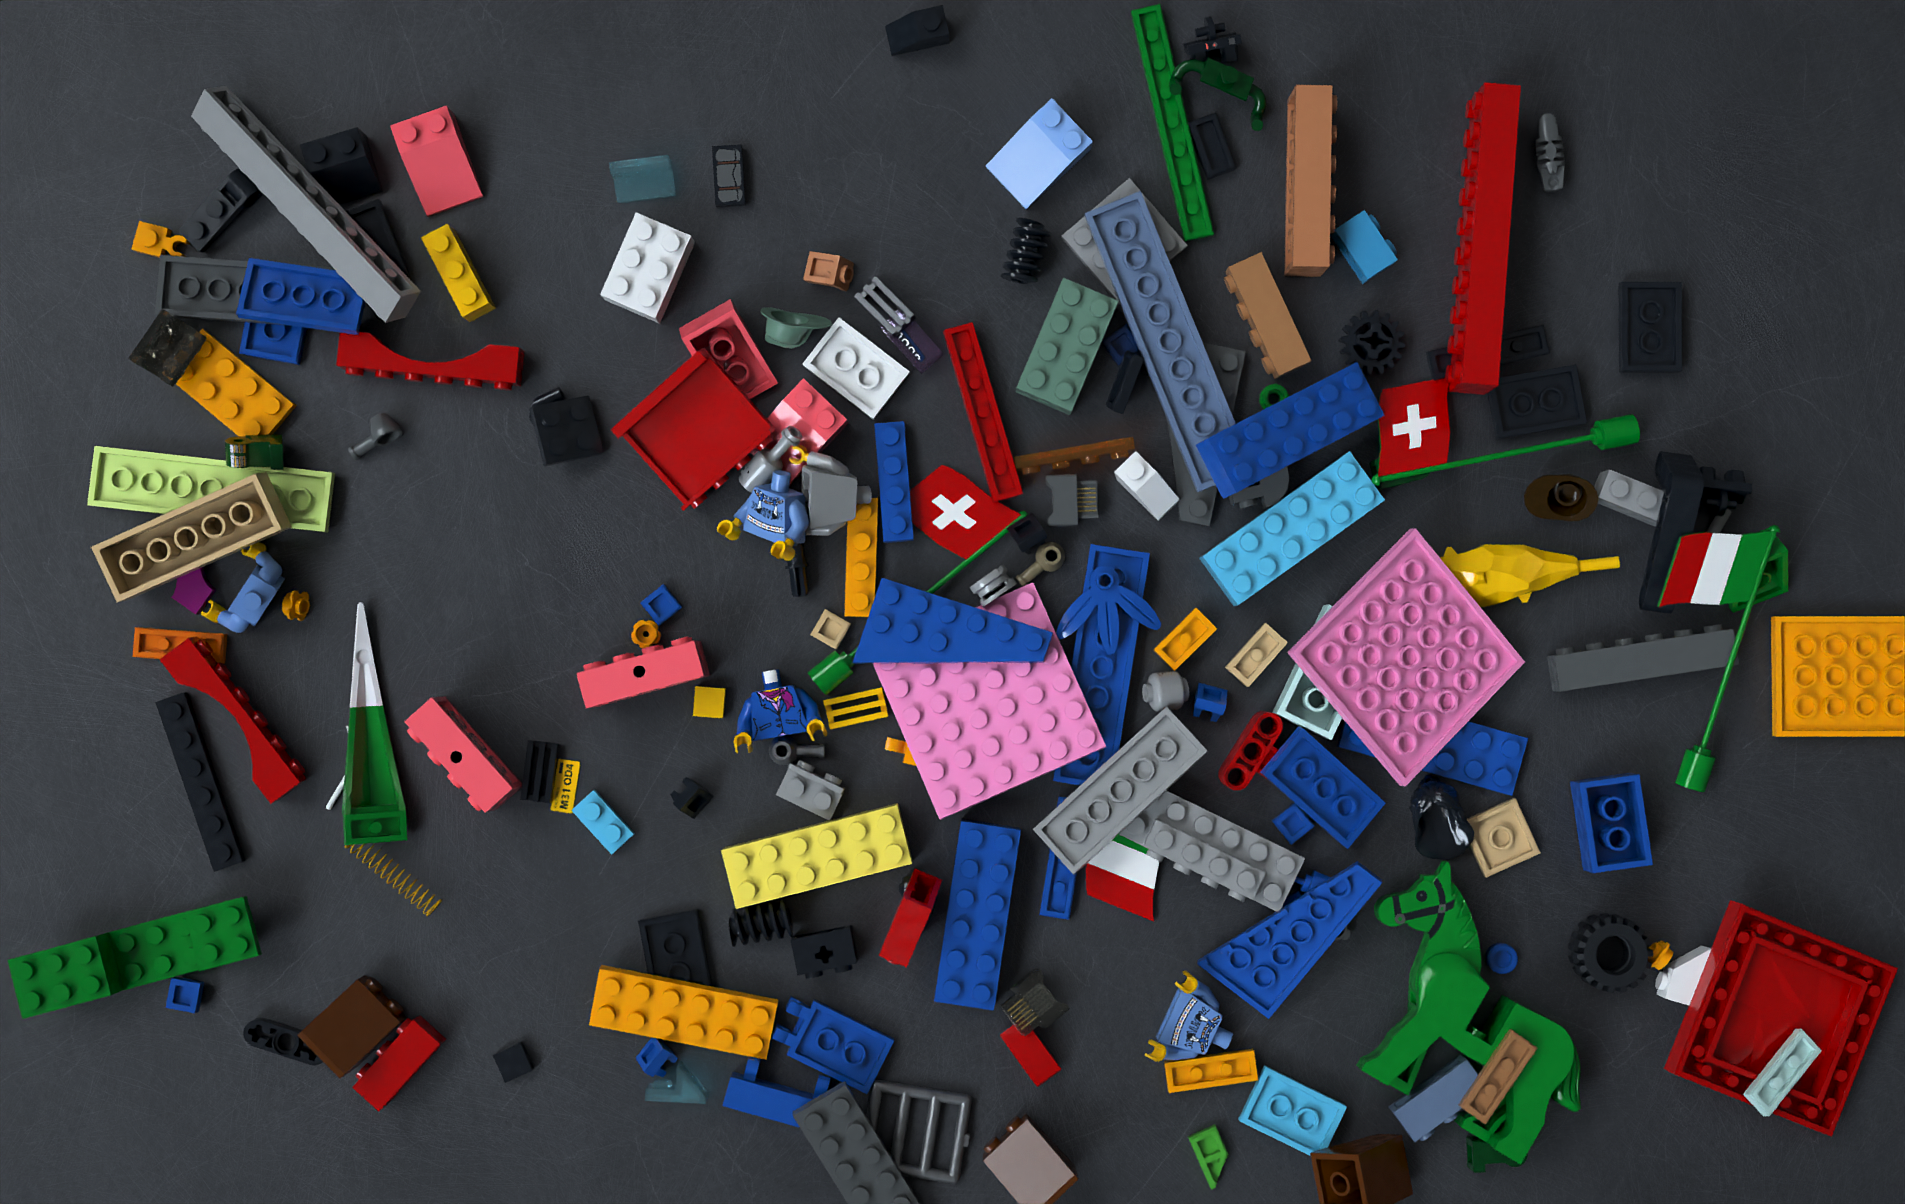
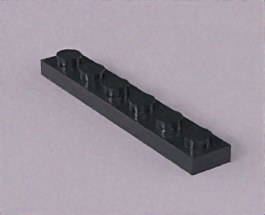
M188 692L155 702L213 871L216 872L246 861Z

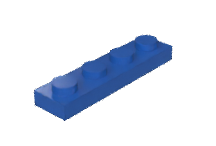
M904 421L876 423L874 426L884 543L914 541Z

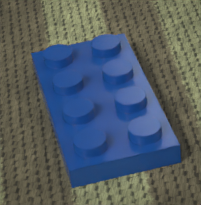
M249 258L236 314L239 318L359 335L366 302L356 294L355 290L336 270Z
M1300 726L1295 729L1260 771L1262 775L1347 849L1386 804Z

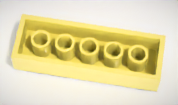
M898 803L728 846L721 850L736 909L913 863Z

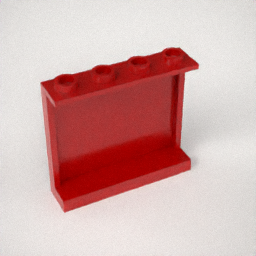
M703 347L610 430L618 439L622 436L684 504L681 507L684 511L690 505L695 509L708 497L704 492L711 486L717 490L729 479L726 473L730 469L735 467L737 470H740L751 460L748 454L755 447L761 451L774 440L770 434L776 428Z

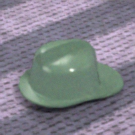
M770 307L760 310L761 314L767 318L765 341L784 348L799 347L807 341L813 329L827 328L832 325L831 320L818 315L794 313Z

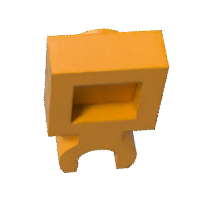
M139 221L132 250L160 258V255H165L166 251L171 256L186 257V255L177 252L176 247L179 243L190 244V242L180 235L170 238L172 230Z

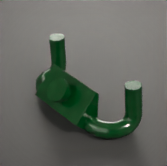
M1210 58L1205 62L1195 59L1185 60L1177 65L1169 81L1171 94L1178 95L1181 93V82L1186 73L1190 71L1200 73V81L1244 101L1247 100L1248 95L1251 96L1255 102L1250 116L1251 127L1255 131H1260L1263 128L1262 117L1267 105L1266 96L1262 89L1252 84L1253 77Z

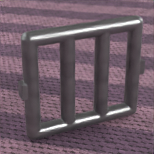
M874 1080L870 1090L866 1116L875 1130L877 1128L882 1093L900 1096L891 1156L903 1176L950 1184L958 1183L964 1148L968 1147L970 1137L967 1129L972 1104L971 1096L963 1093ZM912 1098L929 1100L919 1166L901 1163ZM941 1102L959 1105L949 1171L931 1168Z

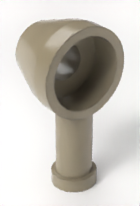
M1046 542L1040 545L1035 554L1036 561L1023 573L1014 578L1023 587L1043 570L1047 572L1058 570L1065 561L1063 548L1055 542ZM1052 550L1056 553L1057 558L1055 561H1048L1046 559L1047 551Z

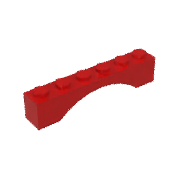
M359 332V335L339 333L336 366L344 369L345 374L352 376H364L365 371L375 372V377L383 379H393L394 374L405 375V380L423 382V377L435 378L434 383L453 385V380L464 381V386L482 388L483 383L494 384V389L512 390V386H521L525 351L520 347L489 344L478 352L462 359L448 362H423L395 353L371 333Z
M197 636L187 638L159 660L178 684L193 687L210 695L235 717L250 747L253 764V782L270 804L280 800L307 779L303 775L305 772L303 766L297 759L290 758L285 751L287 747L284 741L277 734L273 735L266 727L268 725L267 719L260 711L253 710L248 703L250 698L240 686L236 687L230 680L231 673L223 663L215 661L211 655L213 650L203 638L199 639Z

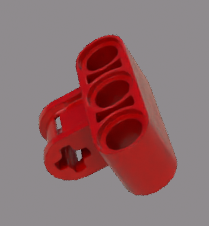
M1259 711L1252 716L1219 769L1218 777L1224 786L1232 790H1242L1247 787L1256 772L1266 778L1260 771L1278 751L1273 745L1283 729L1282 720L1277 714ZM1270 717L1273 722L1272 729L1269 732L1263 733L1260 723L1264 718ZM1254 742L1257 747L1256 754L1251 758L1245 757V746ZM1234 768H1238L1241 772L1240 779L1235 783H1230L1228 780L1229 772Z

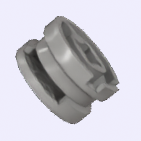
M1004 564L970 587L973 594H978L980 597L979 602L983 607L1017 584L1013 577L1009 578L1006 574L1007 568ZM1003 583H1005V587L997 591L992 596H987L988 594L999 588Z

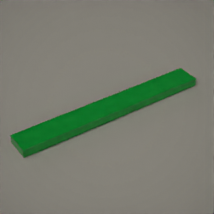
M1161 4L1131 10L1133 26L1184 242L1211 237L1214 235L1182 94L1173 95L1170 92L1169 81L1175 70V64Z

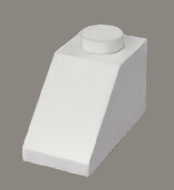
M1136 451L1114 472L1117 481L1158 521L1180 501L1157 471Z
M1701 945L1668 963L1664 967L1663 972H1659L1656 978L1655 987L1658 989L1657 995L1668 1000L1690 1005L1711 948Z

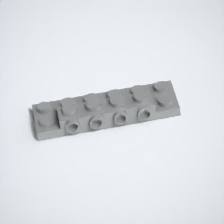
M1165 791L1119 834L1147 848L1146 855L1160 862L1163 861L1164 857L1174 861L1173 868L1184 874L1190 875L1191 871L1202 875L1201 882L1215 889L1221 884L1230 889L1228 895L1242 902H1245L1247 897L1276 912L1281 910L1305 860L1304 857L1169 791Z

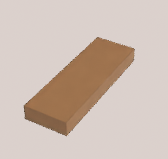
M1509 1029L1458 1105L1486 1124L1537 1050V1047Z

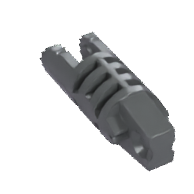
M1547 113L1540 117L1541 119H1539L1540 122L1538 123L1539 139L1535 140L1537 165L1544 192H1557L1563 190L1565 157L1563 137L1558 135L1556 117H1554V114Z

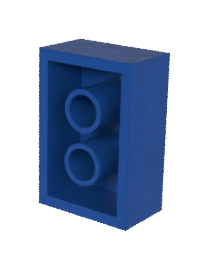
M1623 773L1570 781L1583 870L1590 873H1599L1653 865L1640 775Z

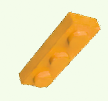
M1253 1048L1196 1056L1190 1059L1164 1061L1169 1093L1258 1081Z

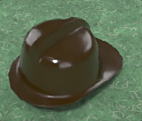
M1573 474L1543 475L1533 480L1527 486L1524 493V504L1530 513L1539 518L1580 521L1588 518L1595 511L1598 504V493L1588 480Z

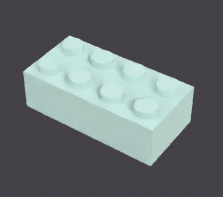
M1328 604V605H1323V607H1322V609H1321V611H1320V613H1319V616H1318V618H1317L1315 624H1316L1333 606H1331V605H1329V604ZM1295 664L1272 713L1325 739L1332 740L1342 717L1301 668Z

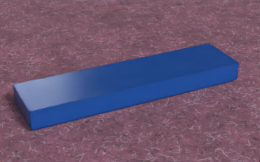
M1058 796L1057 806L1067 797ZM1051 849L1049 850L1039 915L1069 920L1077 873L1075 875L1072 874Z

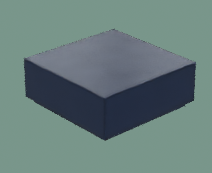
M1127 324L1101 342L1118 367L1121 365L1125 351L1127 352L1128 350L1137 354L1140 352Z

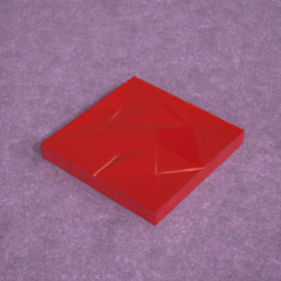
M1730 900L1664 1069L1672 1074L1752 1105L1743 1093L1795 1029H1803L1822 1051L1781 1101L1773 1114L1832 1137L1898 968Z

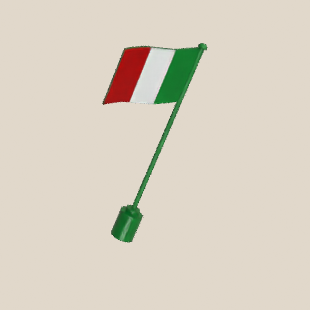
M1771 525L1768 528L1769 531L1746 534L1699 532L1679 537L1657 607L1677 603L1722 605L1747 601L1701 745L1694 744L1693 749L1686 748L1675 781L1680 786L1699 792H1705L1716 760V757L1711 755L1712 750L1706 747L1776 533H1780V528L1776 525Z

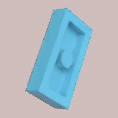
M593 790L571 810L611 855L635 834L596 790Z

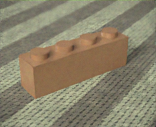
M1262 252L1229 266L1225 271L1227 276L1224 277V282L1228 291L1231 294L1234 292L1239 301L1236 304L1238 313L1243 321L1248 320L1252 329L1249 331V336L1256 348L1260 346L1264 355L1261 361L1267 374H1272L1274 379H1277L1309 364L1311 358Z

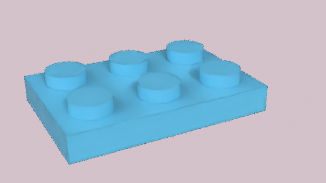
M1264 1065L1238 1120L1311 1156L1310 1153L1313 1151L1328 1148L1347 1106Z

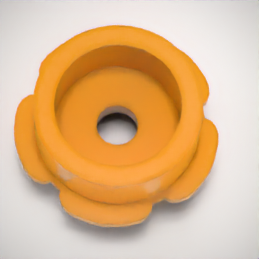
M640 620L633 626L634 630L631 633V638L635 644H639L640 648L644 649L653 646V644H657L660 641L661 633L658 631L659 627L654 621ZM645 631L649 633L648 637H644L643 633Z

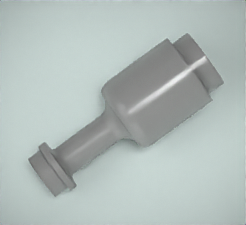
M788 426L781 431L782 438L772 450L768 448H763L761 451L758 450L743 467L739 481L747 491L752 493L755 486L769 484L772 481L773 471L782 470L781 456L791 445L797 446L802 439V434L797 428Z

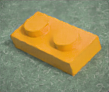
M1194 608L1153 650L1175 671L1217 628L1197 608Z

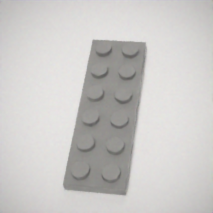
M1166 706L1033 830L1072 874L1075 875L1204 757L1208 751Z

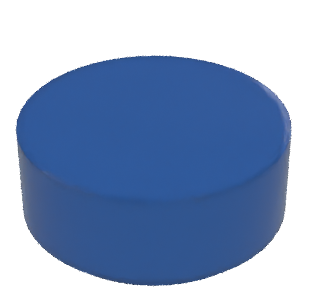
M1496 943L1490 946L1486 952V963L1494 972L1507 974L1515 969L1518 956L1511 946L1505 943Z

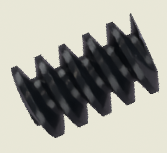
M1017 218L1016 222L1022 227L1014 228L1013 234L1018 238L1011 239L1010 245L1015 250L1007 251L1006 255L1012 261L1004 262L1003 268L1009 273H1002L1000 277L1019 284L1036 283L1038 279L1031 273L1032 271H1041V267L1034 262L1035 260H1044L1045 258L1044 255L1038 252V248L1048 247V244L1043 242L1041 238L1051 237V233L1044 229L1045 226L1037 221Z
M780 900L778 910H775L773 904L768 902L766 912H763L760 904H756L755 913L752 914L748 906H746L741 916L736 908H732L731 917H729V933L733 947L736 946L738 937L743 945L748 944L750 935L755 943H759L762 933L767 941L772 940L773 932H775L779 939H783L785 930H787L790 937H793L790 910L783 900Z

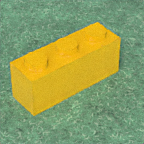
M445 224L421 237L464 319L471 322L496 309L461 240L449 224Z

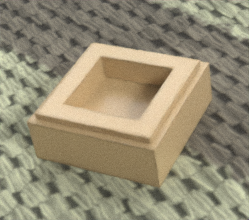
M825 609L811 636L837 650L851 623Z

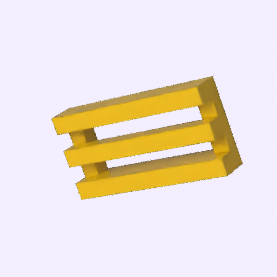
M882 687L823 700L830 729L888 717ZM878 695V701L832 711V704ZM878 706L881 708V712L838 722L834 720V716Z

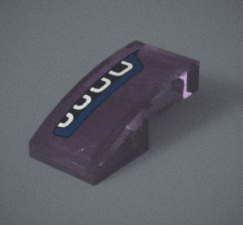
M899 309L896 311L903 320L906 318ZM891 317L887 319L894 328L898 326ZM915 321L895 338L882 325L879 326L881 331L921 374L944 355Z

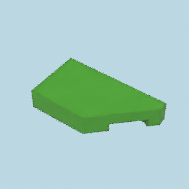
M1215 1124L1188 1136L1211 1190L1216 1187L1218 1177L1228 1156V1152Z

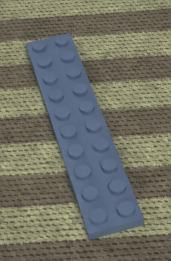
M1139 191L1086 212L1084 216L1140 354L1144 357L1143 361L1197 492H1200L1216 484L1196 444L1236 423L1143 195Z

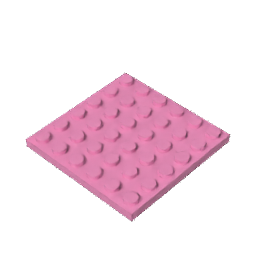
M1416 528L1409 529L1287 652L1400 786L1405 787L1525 663Z
M1033 582L996 598L985 607L980 605L975 608L1053 632L1044 663H873L940 820L1106 748Z

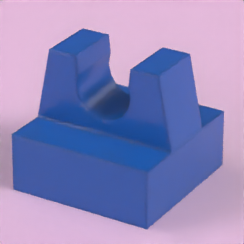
M1198 683L1195 692L1193 716L1200 717L1201 711L1205 710L1211 712V721L1217 722L1226 709L1228 690Z
M652 1037L636 1056V1060L642 1070L651 1077H654V1075L664 1077L667 1073L662 1066L665 1061L670 1060L675 1063L678 1059L662 1039Z

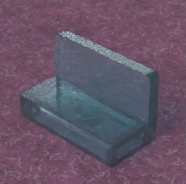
M669 155L609 162L610 174L614 179L618 203L667 198L676 195L672 160Z

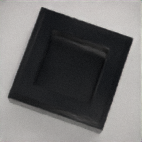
M523 1042L493 1055L505 1083L534 1070Z

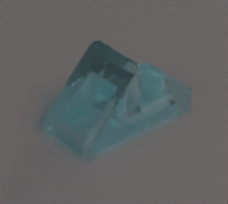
M681 1061L677 1065L676 1085L672 1084V1080L655 1079L654 1083H649L645 1089V1101L706 1104L709 1098V1092Z

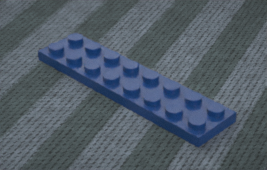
M1090 544L1083 593L1091 588L1089 584L1091 573L1100 566H1109L1118 573L1120 586L1131 590L1143 599L1150 553ZM1102 575L1099 578V583L1102 586H1108L1110 578ZM1116 603L1119 616V640L1115 653L1112 655L1107 654L1102 644L1098 628V605H1096L1087 620L1076 631L1071 662L1072 671L1106 748L1054 770L1053 781L1081 785L1119 750L1139 622L1129 616L1118 603Z

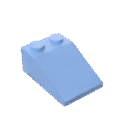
M1051 98L986 165V168L1027 210L1091 150L1093 141Z

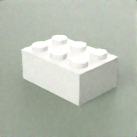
M636 212L600 295L610 303L660 323L695 244L692 236Z

